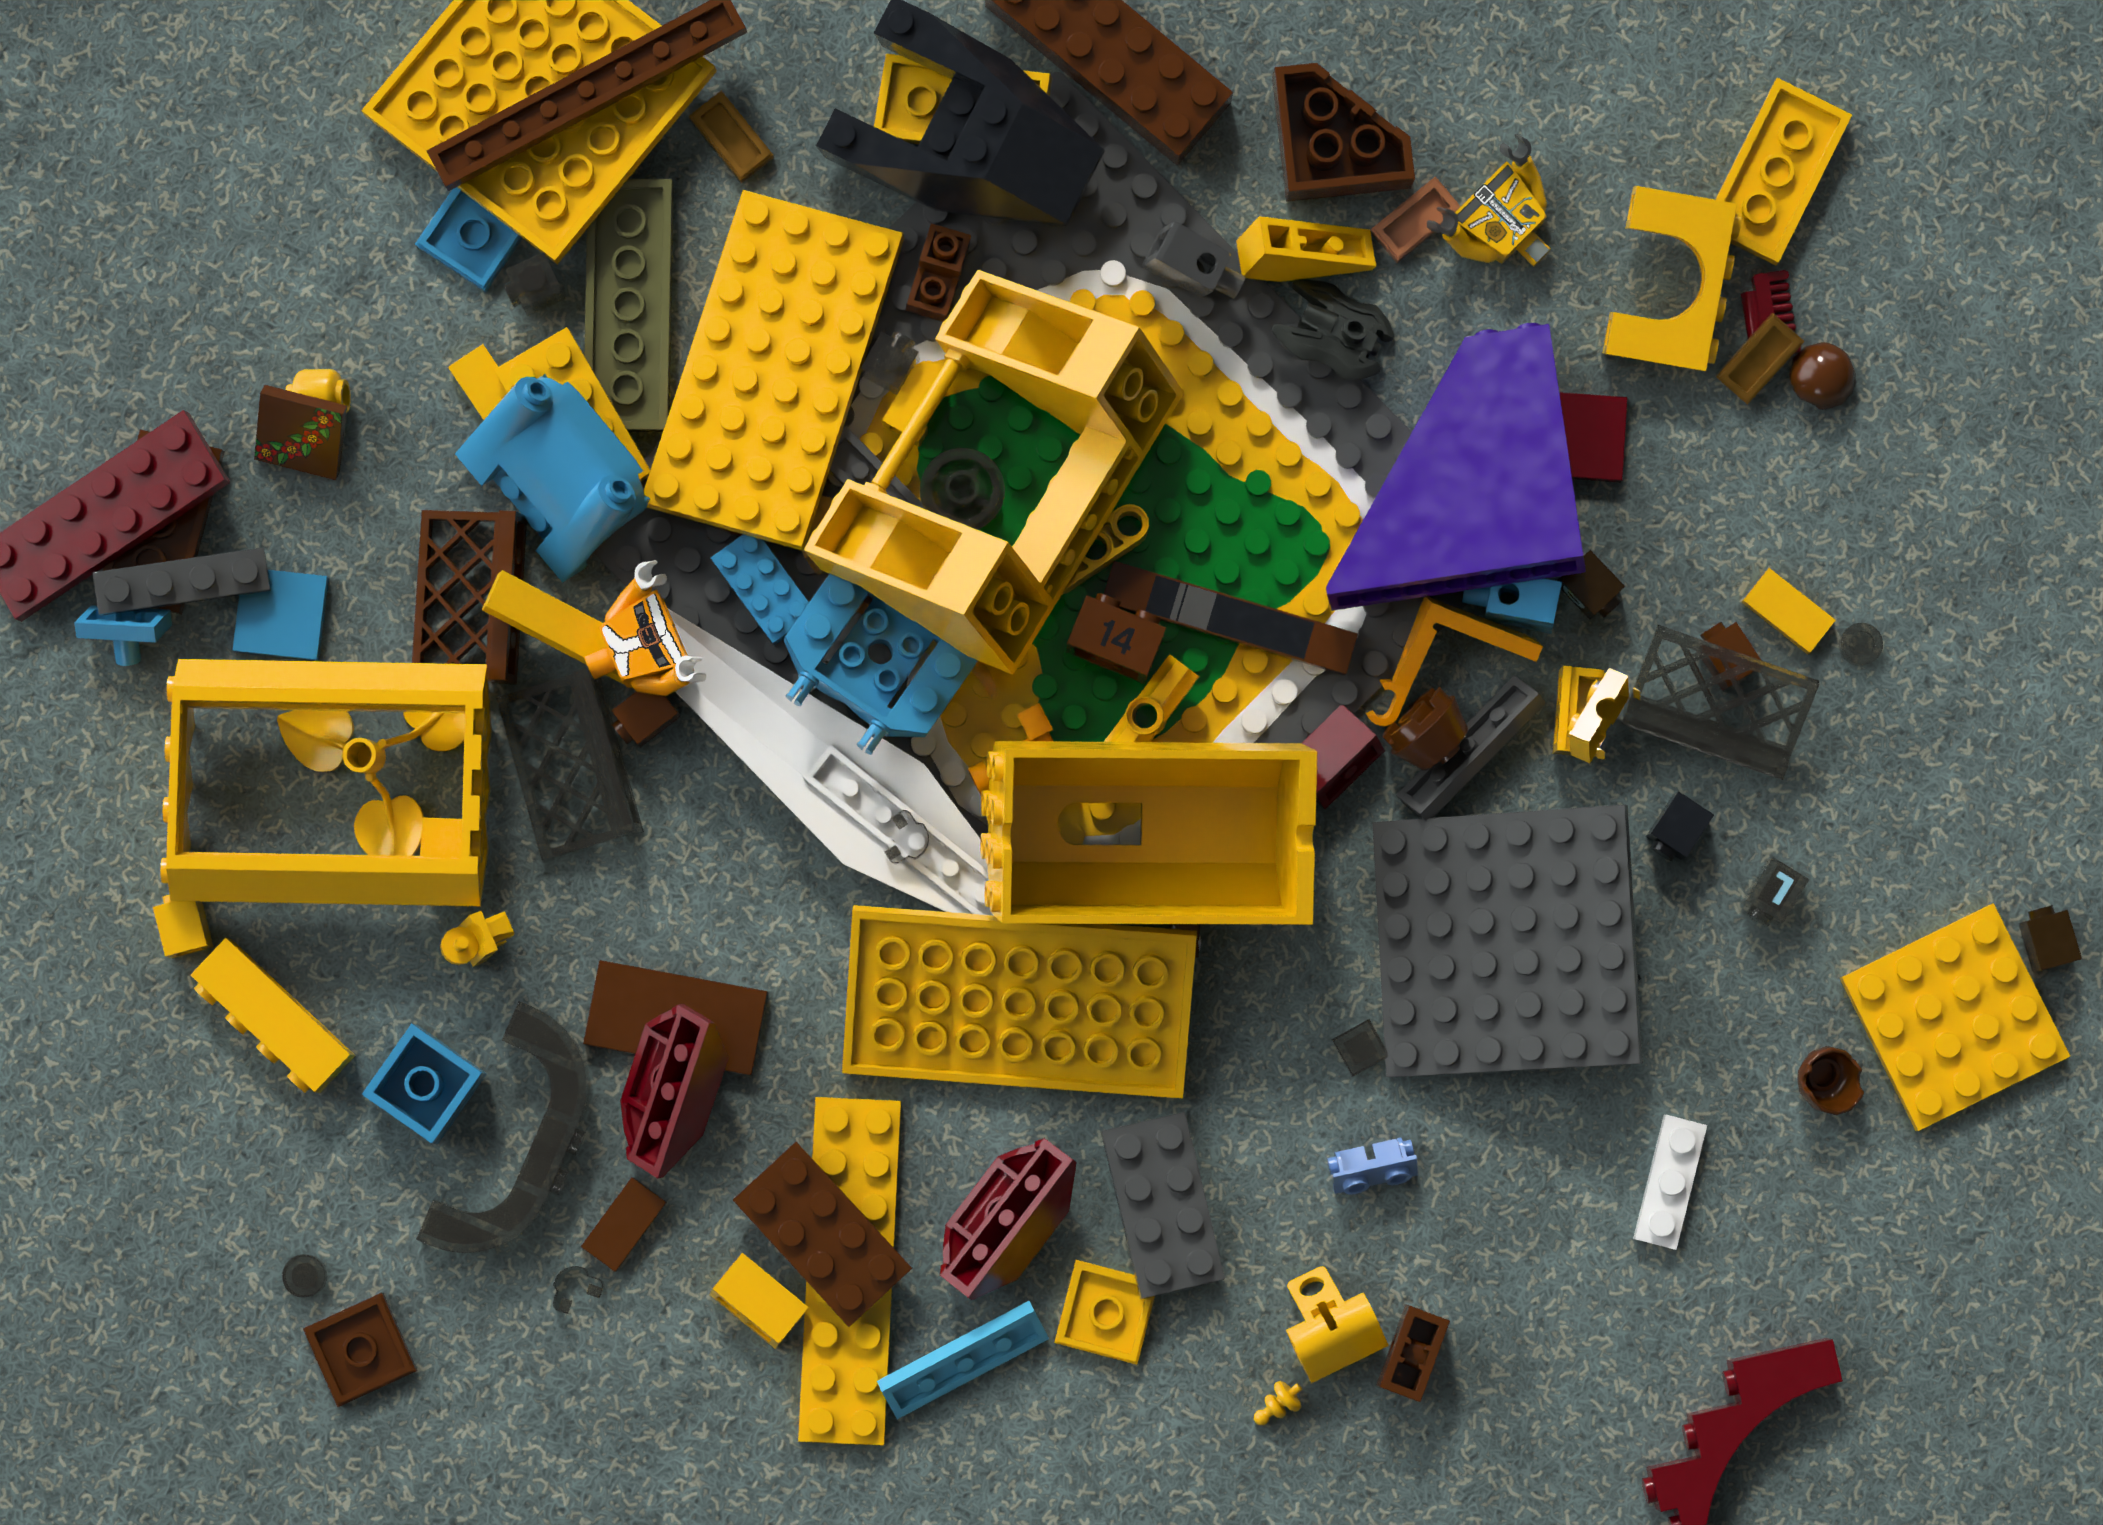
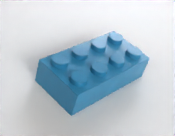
M743 534L713 555L711 560L775 646L785 638L809 602L764 540Z

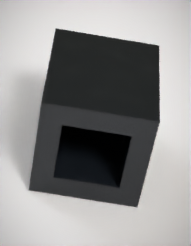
M1678 791L1672 795L1645 837L1653 841L1650 848L1669 861H1672L1675 856L1682 860L1688 856L1714 814Z

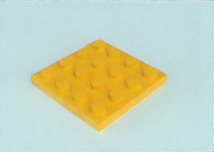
M1994 903L1840 977L1915 1131H1920L2070 1057Z

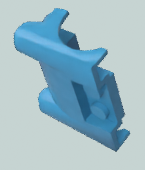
M546 374L539 378H521L455 453L481 486L494 480L503 494L525 516L530 526L544 540L535 551L562 583L585 569L588 565L586 562L591 554L615 531L642 513L650 500L649 497L644 496L643 487L638 477V474L643 472V470L631 453L569 382L562 385L551 378H547Z

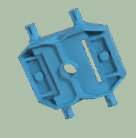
M832 574L828 575L784 638V643L799 677L789 693L786 694V698L792 702L799 690L802 689L794 701L795 705L801 706L814 687L846 704L870 726L857 743V746L863 750L871 737H873V740L865 750V753L870 755L873 754V751L884 736L926 737L978 662V660L966 656L917 622L908 619L861 586ZM869 596L873 600L826 665L822 662L823 658L866 597ZM934 640L938 644L892 709L889 708L888 704ZM876 643L886 645L890 649L891 660L884 664L873 662L868 655V648Z

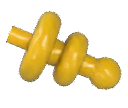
M1283 1381L1276 1382L1274 1390L1277 1397L1272 1394L1265 1397L1267 1407L1256 1411L1254 1414L1255 1423L1264 1426L1273 1415L1277 1418L1285 1417V1406L1293 1412L1299 1411L1301 1409V1402L1297 1394L1303 1389L1298 1383L1291 1388Z

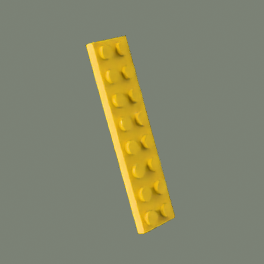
M815 1097L812 1159L894 1247L901 1101ZM806 1281L805 1305L809 1308L804 1314L798 1442L863 1445L885 1444L887 1400L881 1392L877 1381L888 1375L892 1288L848 1327Z

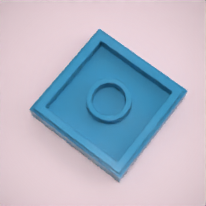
M456 187L451 190L415 245L484 292H487L523 238Z
M268 570L271 591L239 596L232 651L319 661L329 577Z

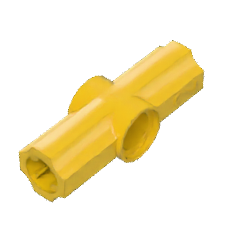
M1169 654L1138 697L1128 704L1125 714L1104 742H1151L1155 735L1164 729L1168 718L1200 676ZM1144 705H1152L1157 712L1156 722L1148 728H1140L1135 720L1137 710Z

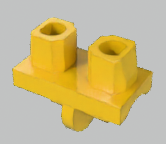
M482 911L470 914L458 927L452 928L445 933L441 939V953L451 964L462 965L471 962L472 967L486 962L498 950L497 947L504 945L507 939L514 936V931L505 911L486 919Z

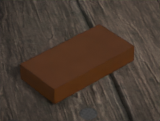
M631 1177L581 1247L616 1272L667 1202L634 1177Z

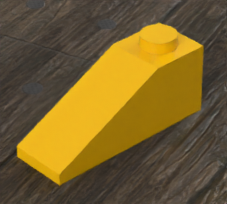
M1259 216L1236 240L1241 274L1248 279L1283 282L1371 271L1376 267L1370 229Z

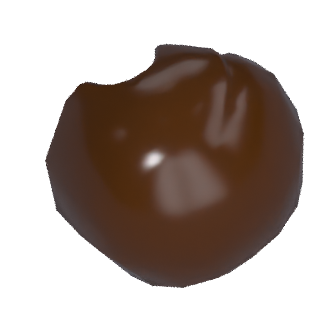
M1821 342L1804 347L1793 358L1789 377L1794 392L1801 400L1816 406L1820 410H1827L1842 405L1853 393L1856 373L1849 355L1843 349L1830 343Z
M1830 1046L1819 1048L1807 1055L1798 1070L1799 1092L1808 1104L1816 1110L1833 1115L1849 1112L1859 1103L1864 1095V1091L1860 1086L1862 1069L1846 1050Z

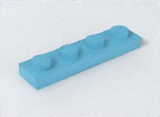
M1027 1301L883 1377L877 1383L896 1418L899 1419L1043 1343L1049 1337L1030 1301Z

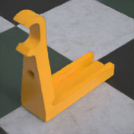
M1426 596L1418 610L1393 679H1380L1384 690L1394 692V698L1388 711L1383 715H1378L1371 710L1366 712V715L1371 722L1379 726H1388L1397 720L1409 690L1437 633V630L1433 628L1435 623L1537 662L1543 646L1536 638L1525 633L1523 634Z

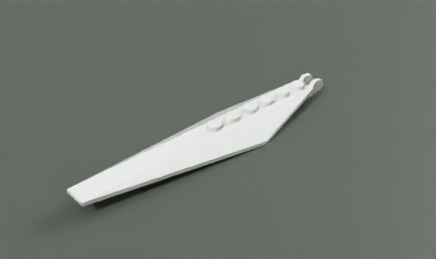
M668 609L688 656L702 657V661H698L694 665L693 672L706 674L705 681L699 683L690 682L675 692L842 864L944 912L993 915L990 907L985 906V882L989 881L986 859H981V839L924 763L883 738L872 755L865 753L873 737H871L863 750L857 746V743L868 729L810 694L807 695L801 706L795 705L794 701L802 689L799 690L792 702L786 698V694L789 693L794 684Z

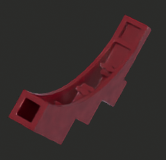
M1823 1338L1726 1360L1728 1370L1722 1371L1723 1382L1727 1395H1734L1736 1402L1686 1413L1688 1424L1682 1425L1683 1437L1687 1449H1694L1696 1456L1646 1467L1648 1477L1642 1478V1487L1647 1504L1654 1503L1655 1509L1660 1512L1673 1509L1675 1516L1668 1517L1669 1525H1707L1711 1501L1719 1479L1730 1458L1749 1433L1773 1411L1790 1400L1811 1390L1843 1381L1833 1339Z

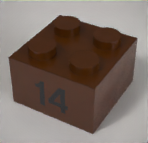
M1097 593L1095 599L1086 595L1068 639L1066 653L1145 684L1166 631V627L1159 624L1161 618L1137 609L1135 615L1120 609V601L1101 593Z

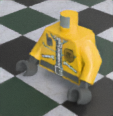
M1515 134V138L1519 143L1515 152L1512 153L1510 147L1505 143L1500 145V152L1513 161L1512 166L1506 161L1456 212L1451 209L1437 207V210L1443 215L1441 225L1435 221H1427V228L1433 232L1441 233L1443 239L1463 258L1485 263L1496 260L1503 264L1517 250L1534 267L1551 250L1535 233L1547 217L1545 213L1547 201L1541 176L1530 156L1531 144L1527 139L1518 134Z

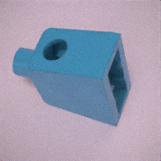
M1538 579L1465 590L1462 603L1487 607L1485 615L1487 620L1551 634L1562 582ZM1503 593H1511L1515 595L1517 601L1507 605L1502 603L1499 597Z

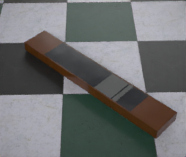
M1117 561L1113 562L1104 595L1121 602L1120 609L1136 613L1137 609L1158 616L1161 618V621L1342 675L1347 673L1358 633Z

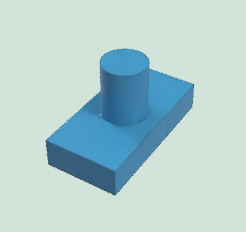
M91 605L74 622L76 638L113 640L116 664L130 666L141 661L139 642L156 643L172 626L170 610L145 609L100 616L98 606Z

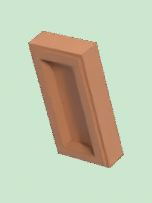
M1435 176L1375 225L1370 232L1394 261L1398 263L1435 233L1427 228L1428 220L1435 221L1439 225L1442 224L1443 215L1437 210V207L1451 209L1456 212L1461 206Z

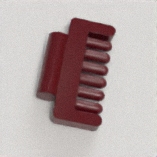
M1781 270L1755 274L1751 279L1753 291L1741 293L1748 339L1771 313L1788 312L1793 309L1791 303L1773 305V303L1789 301L1791 299L1790 293L1771 294L1773 292L1789 290L1790 285L1787 282L1770 284L1785 281L1789 277L1788 271ZM1792 313L1776 315L1783 322H1791L1795 319ZM1786 324L1793 331L1796 330L1795 324ZM1801 346L1794 354H1797L1801 350Z

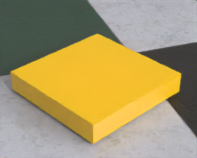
M1075 1260L1054 1343L1137 1365L1155 1296L1140 1300L1135 1275Z

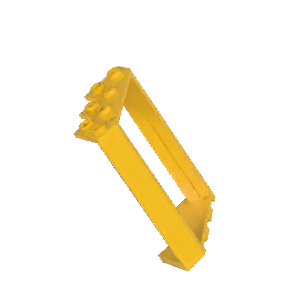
M178 659L175 676H168L167 700L172 702L170 737L167 736L165 740V761L170 762L169 795L164 797L162 810L163 821L168 823L167 856L162 858L160 870L161 882L168 883L170 901L481 906L489 849L486 816L490 795L488 753L492 733L487 664ZM193 708L465 713L461 857L190 852L191 838L187 811L193 788L189 755L195 729Z

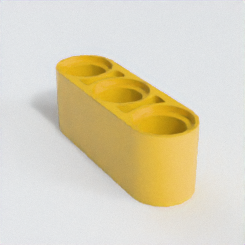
M1126 504L1111 512L1095 539L1105 545L1107 549L1106 554L1098 560H1091L1085 556L1062 595L1070 592L1145 540L1149 528V519L1141 507L1134 504ZM1133 516L1140 521L1141 531L1134 536L1123 535L1117 527L1118 521L1123 517Z

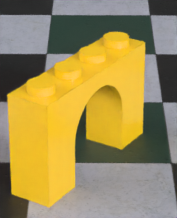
M1641 186L1633 187L1625 229L1670 236L1682 241L1693 251L1699 262L1701 284L1692 304L1685 311L1672 318L1657 320L1610 312L1603 354L1706 371L1708 363H1715L1719 339L1712 338L1715 321H1723L1727 300L1726 297H1721L1720 294L1723 280H1730L1734 266V255H1728L1731 238H1738L1742 223V214L1736 213L1737 203Z

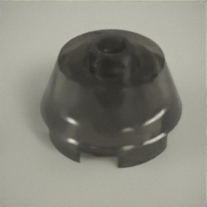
M969 448L951 449L935 457L926 467L920 482V498L925 510L976 530L986 526L996 517L1005 497L1004 479L998 466L987 455Z

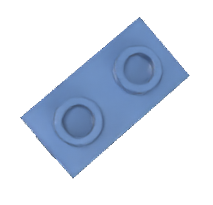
M1400 1137L1372 1144L1375 1159L1367 1160L1364 1146L1334 1152L1335 1157L1327 1158L1330 1174L1333 1175L1334 1193L1358 1194L1366 1191L1369 1186L1382 1183L1398 1185L1407 1182L1413 1176H1417V1156L1414 1155L1411 1140L1403 1141Z

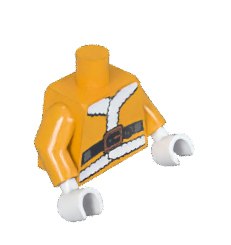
M654 560L638 564L635 569V578L620 593L606 613L605 622L599 627V630L607 647L584 656L594 680L617 670L621 681L627 688H633L640 693L668 696L685 687L690 682L699 683L705 681L706 674L693 672L694 665L698 661H702V657L688 656L663 597L657 589L652 591V587L663 585L667 581L666 574L652 577L651 570L658 563Z

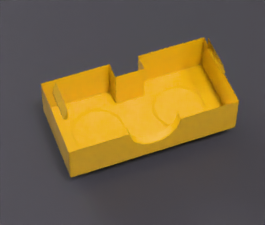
M1609 668L1601 682L1596 680L1592 684L1587 695L1585 709L1582 714L1576 713L1572 717L1566 735L1570 737L1571 756L1590 763L1597 752L1598 759H1605V751L1599 749L1606 737V731L1610 724H1614L1629 699L1627 675ZM1634 687L1633 697L1640 700V691Z

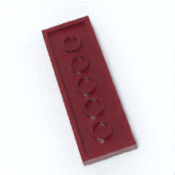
M182 410L0 532V594L16 620L24 621L93 575V572L99 571L230 483L190 413Z

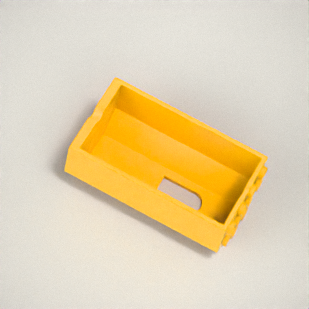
M995 741L994 750L988 751L987 776L989 777V790H982L981 813L982 816L987 817L988 833L981 834L980 853L981 859H986L989 881L985 882V906L990 907L992 914L1002 924L1313 925L1315 867L1313 829L1316 825V750L1302 743ZM1073 803H1141L1140 845L1069 843L1059 834L1057 827L1058 817L1066 806Z

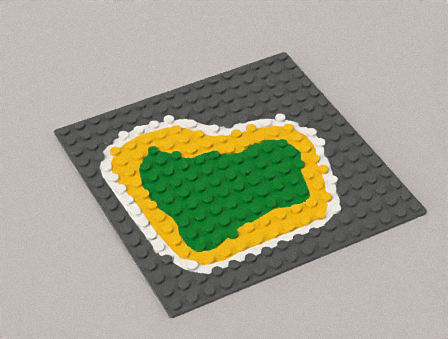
M1061 72L1051 74L1050 97L1105 150L1068 225L1061 226L935 211L918 202L914 203L888 228L903 232L904 241L844 427L846 426L882 463L884 462L899 435L883 427L882 419L909 373L916 364L922 361H933L941 367L946 362L944 358L946 353L935 340L943 322L906 311V304L918 270L919 259L930 225L932 223L972 235L949 315L959 301L965 286L970 283L977 270L1140 327L1184 392L1113 509L1114 511L1123 505L1134 504L1141 507L1149 519V528L1145 540L1116 561L1358 633L1347 673L1342 675L1160 620L1159 624L1166 627L1165 635L1147 680L1143 684L1066 653L1068 639L1086 595L1095 599L1097 593L1104 594L1113 563L1070 592L1060 596L1013 675L978 661L926 737H883L884 740L925 764L980 839L982 833H988V821L986 816H982L981 795L967 768L981 761L984 762L987 768L988 751L994 750L995 741H1023L1028 738L1016 716L1018 713L1040 703L1053 728V731L1049 732L1053 741L1104 742L1125 714L1128 704L1138 697L1170 654L1200 677L1168 718L1164 729L1155 735L1151 742L1302 743L1339 706L1344 705L1354 714L1382 687L1380 679H1390L1394 675L1418 610L1424 597L1331 611L1326 592L1329 580L1412 432L1361 379L1344 380L1331 367L1321 362L1301 360L1272 333L1274 325L1281 324L1299 328L1297 326L1301 318L1264 280L1245 278L1240 291L1234 299L1216 289L1210 294L1200 297L1141 268L1159 231L1171 222L1176 221L1230 252L1231 257L1226 266L1241 274L1238 253ZM1197 261L1199 271L1205 273L1203 264ZM967 367L966 370L959 371L927 423L928 434L921 446L918 447L914 444L895 476L931 512L1007 541L1013 546L1026 526L1028 516L1040 503L1047 491L1050 480L1057 475L1069 455L1072 444L1079 439L1080 434L1047 411L1039 409L993 376ZM658 446L644 458L650 469ZM830 472L822 496L834 498L840 492L843 485ZM648 478L641 481L643 491ZM646 507L642 513L620 527L593 552L625 586L635 578V569L638 564L656 560L658 563L651 570L652 577L666 574L667 581L663 585L652 587V591L658 590L668 609L790 683L795 684L798 680L797 670L784 643V639L775 646L771 643L711 560L713 555L736 540L737 536L690 519ZM1133 516L1123 517L1117 524L1119 531L1126 536H1134L1142 528L1140 521ZM764 540L799 590L810 602L829 573L820 570L810 557L804 558L801 550ZM1094 540L1085 556L1091 560H1098L1106 554L1107 549L1101 541ZM1464 591L1429 596L1459 609H1463L1467 605V603H1462ZM866 597L823 658V663L826 665L829 663L873 600L872 598ZM1124 610V611L1129 612V613H1131V614H1134V615L1136 614V613H1134V612H1130V611ZM1435 623L1433 625V628L1437 630V633L1443 627H1445L1438 623ZM934 640L888 704L889 708L892 709L938 644ZM876 643L868 648V655L873 662L884 664L891 660V652L886 645ZM813 687L810 691V695L864 728L868 729L870 727L867 722L862 720L846 704L824 694L817 688ZM1144 705L1137 710L1135 716L1137 725L1140 728H1148L1156 722L1157 712L1152 705ZM1141 803L1070 804L1061 811L1058 817L1057 827L1059 834L1065 841L1072 844L1140 845ZM932 906L936 911L944 912V911H942V910H940V909H938V908ZM1114 924V925L1133 926L1134 924Z

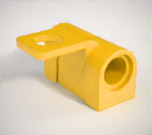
M1325 1267L1315 1268L1288 1282L1287 1287L1305 1321L1286 1329V1333L1311 1384L1389 1346L1365 1294L1362 1292L1344 1301ZM1322 1282L1324 1284L1322 1290L1315 1295L1305 1296L1301 1294L1302 1289L1309 1283Z

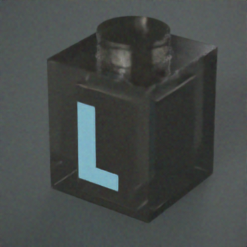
M1772 857L1764 863L1742 899L1741 904L1749 908L1746 914L1751 919L1766 927L1771 922L1775 925L1782 924L1810 879Z

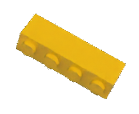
M225 938L191 974L198 982L194 987L195 991L212 1006L218 1001L229 1011L225 1019L241 1034L244 1035L249 1030L259 1039L260 1042L256 1048L274 1064L280 1059L291 1070L287 1077L304 1093L310 1088L316 1093H321L356 1056L232 939Z

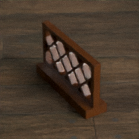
M422 510L412 663H424V653L437 643L450 658L444 664H463L460 659L477 644L486 654L488 682L517 685L520 630L489 614L488 623L476 634L463 617L479 602L484 606L485 597L489 594L498 573L502 570L523 580L527 520L523 514L517 511L499 510V512ZM433 521H449L458 532L442 548L432 539ZM457 521H465L468 523L462 528ZM480 522H495L494 539L481 550L468 534ZM464 538L477 554L459 570L446 554ZM431 547H432V548L435 550V552H436L432 557H431ZM493 551L492 561H491V560L488 558L487 555H488L490 552ZM442 559L455 575L437 590L429 581L430 569ZM483 560L492 570L491 581L478 591L466 578V575ZM461 580L474 597L457 612L444 598V595ZM428 589L434 594V595L431 596L429 599H428ZM440 601L452 617L435 632L426 622L427 611ZM459 623L470 635L471 639L454 654L441 638L453 626ZM427 632L431 637L425 642ZM486 635H487V645L482 641V639H483Z

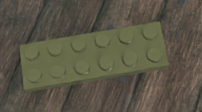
M628 179L587 228L584 356L629 432H663L670 412L674 182L672 179Z

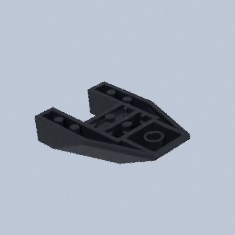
M890 0L874 31V35L882 47L952 79L918 147L835 108L816 144L822 155L840 166L935 211L1067 226L1105 150L1010 58L925 10L903 0Z

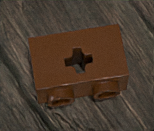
M1405 1304L1376 1385L1421 1402L1450 1320Z

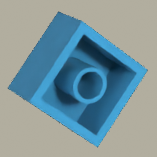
M411 1023L362 1095L430 1143L439 1144L487 1073L420 1026Z

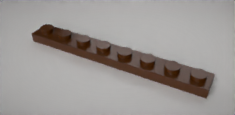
M710 0L427 150V153L446 189L450 191L748 32L731 0Z

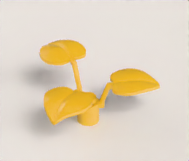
M292 710L278 715L277 722L288 749L304 766L317 772H330L336 770L344 761L350 770L365 774L366 780L371 782L381 794L383 801H368L360 808L355 817L354 833L365 853L368 855L413 856L421 843L422 817H424L421 807L410 796L401 795L391 799L388 790L376 777V773L385 764V749L387 747L414 740L418 736L421 737L423 744L427 748L434 751H450L460 746L464 742L465 713L403 712L406 722L415 729L396 737L380 739L378 742L365 738L350 740L354 733V724L348 711Z

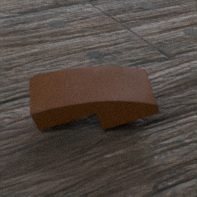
M931 223L906 304V311L942 322L948 318L972 235Z

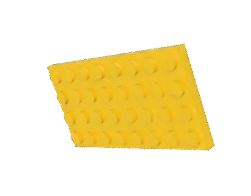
M742 191L644 488V496L646 495L650 498L647 508L804 551L904 241L903 232L750 191Z
M853 905L842 1073L1183 1099L1197 931L1114 924H1002L993 915Z

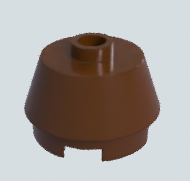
M1439 687L1436 691L1433 688L1428 690L1408 706L1410 710L1398 722L1400 726L1395 722L1390 724L1382 736L1392 747L1391 753L1421 770H1427L1438 762L1444 764L1459 751L1460 746L1458 744L1468 732V727L1455 696H1448Z

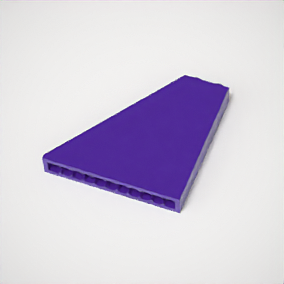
M1525 323L1516 329L1499 332L1487 329L1477 332L1474 336L1464 338L1326 586L1331 611L1586 572L1549 324Z

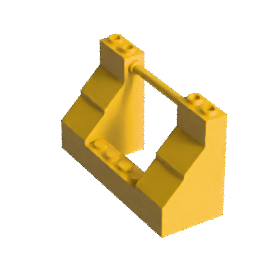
M977 270L970 283L963 289L959 301L949 317L942 323L939 333L935 338L946 353L944 356L946 362L871 483L866 482L865 485L847 479L840 492L833 498L831 506L821 523L812 532L804 551L820 570L861 586L966 656L1013 675L1184 392L1140 327ZM967 367L993 376L1039 409L1047 411L1080 434L1079 439L1072 444L1069 455L1057 475L1050 480L1047 491L1040 503L1028 516L1026 526L1013 546L1007 541L892 497L886 492V489L959 371L966 370Z

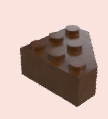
M1318 63L1274 68L1272 84L1286 202L1411 189L1415 180L1411 138L1399 127H1394L1380 116L1375 108L1351 89L1348 90Z

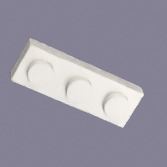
M1670 1115L1663 1116L1633 1239L1677 1250L1707 1125Z

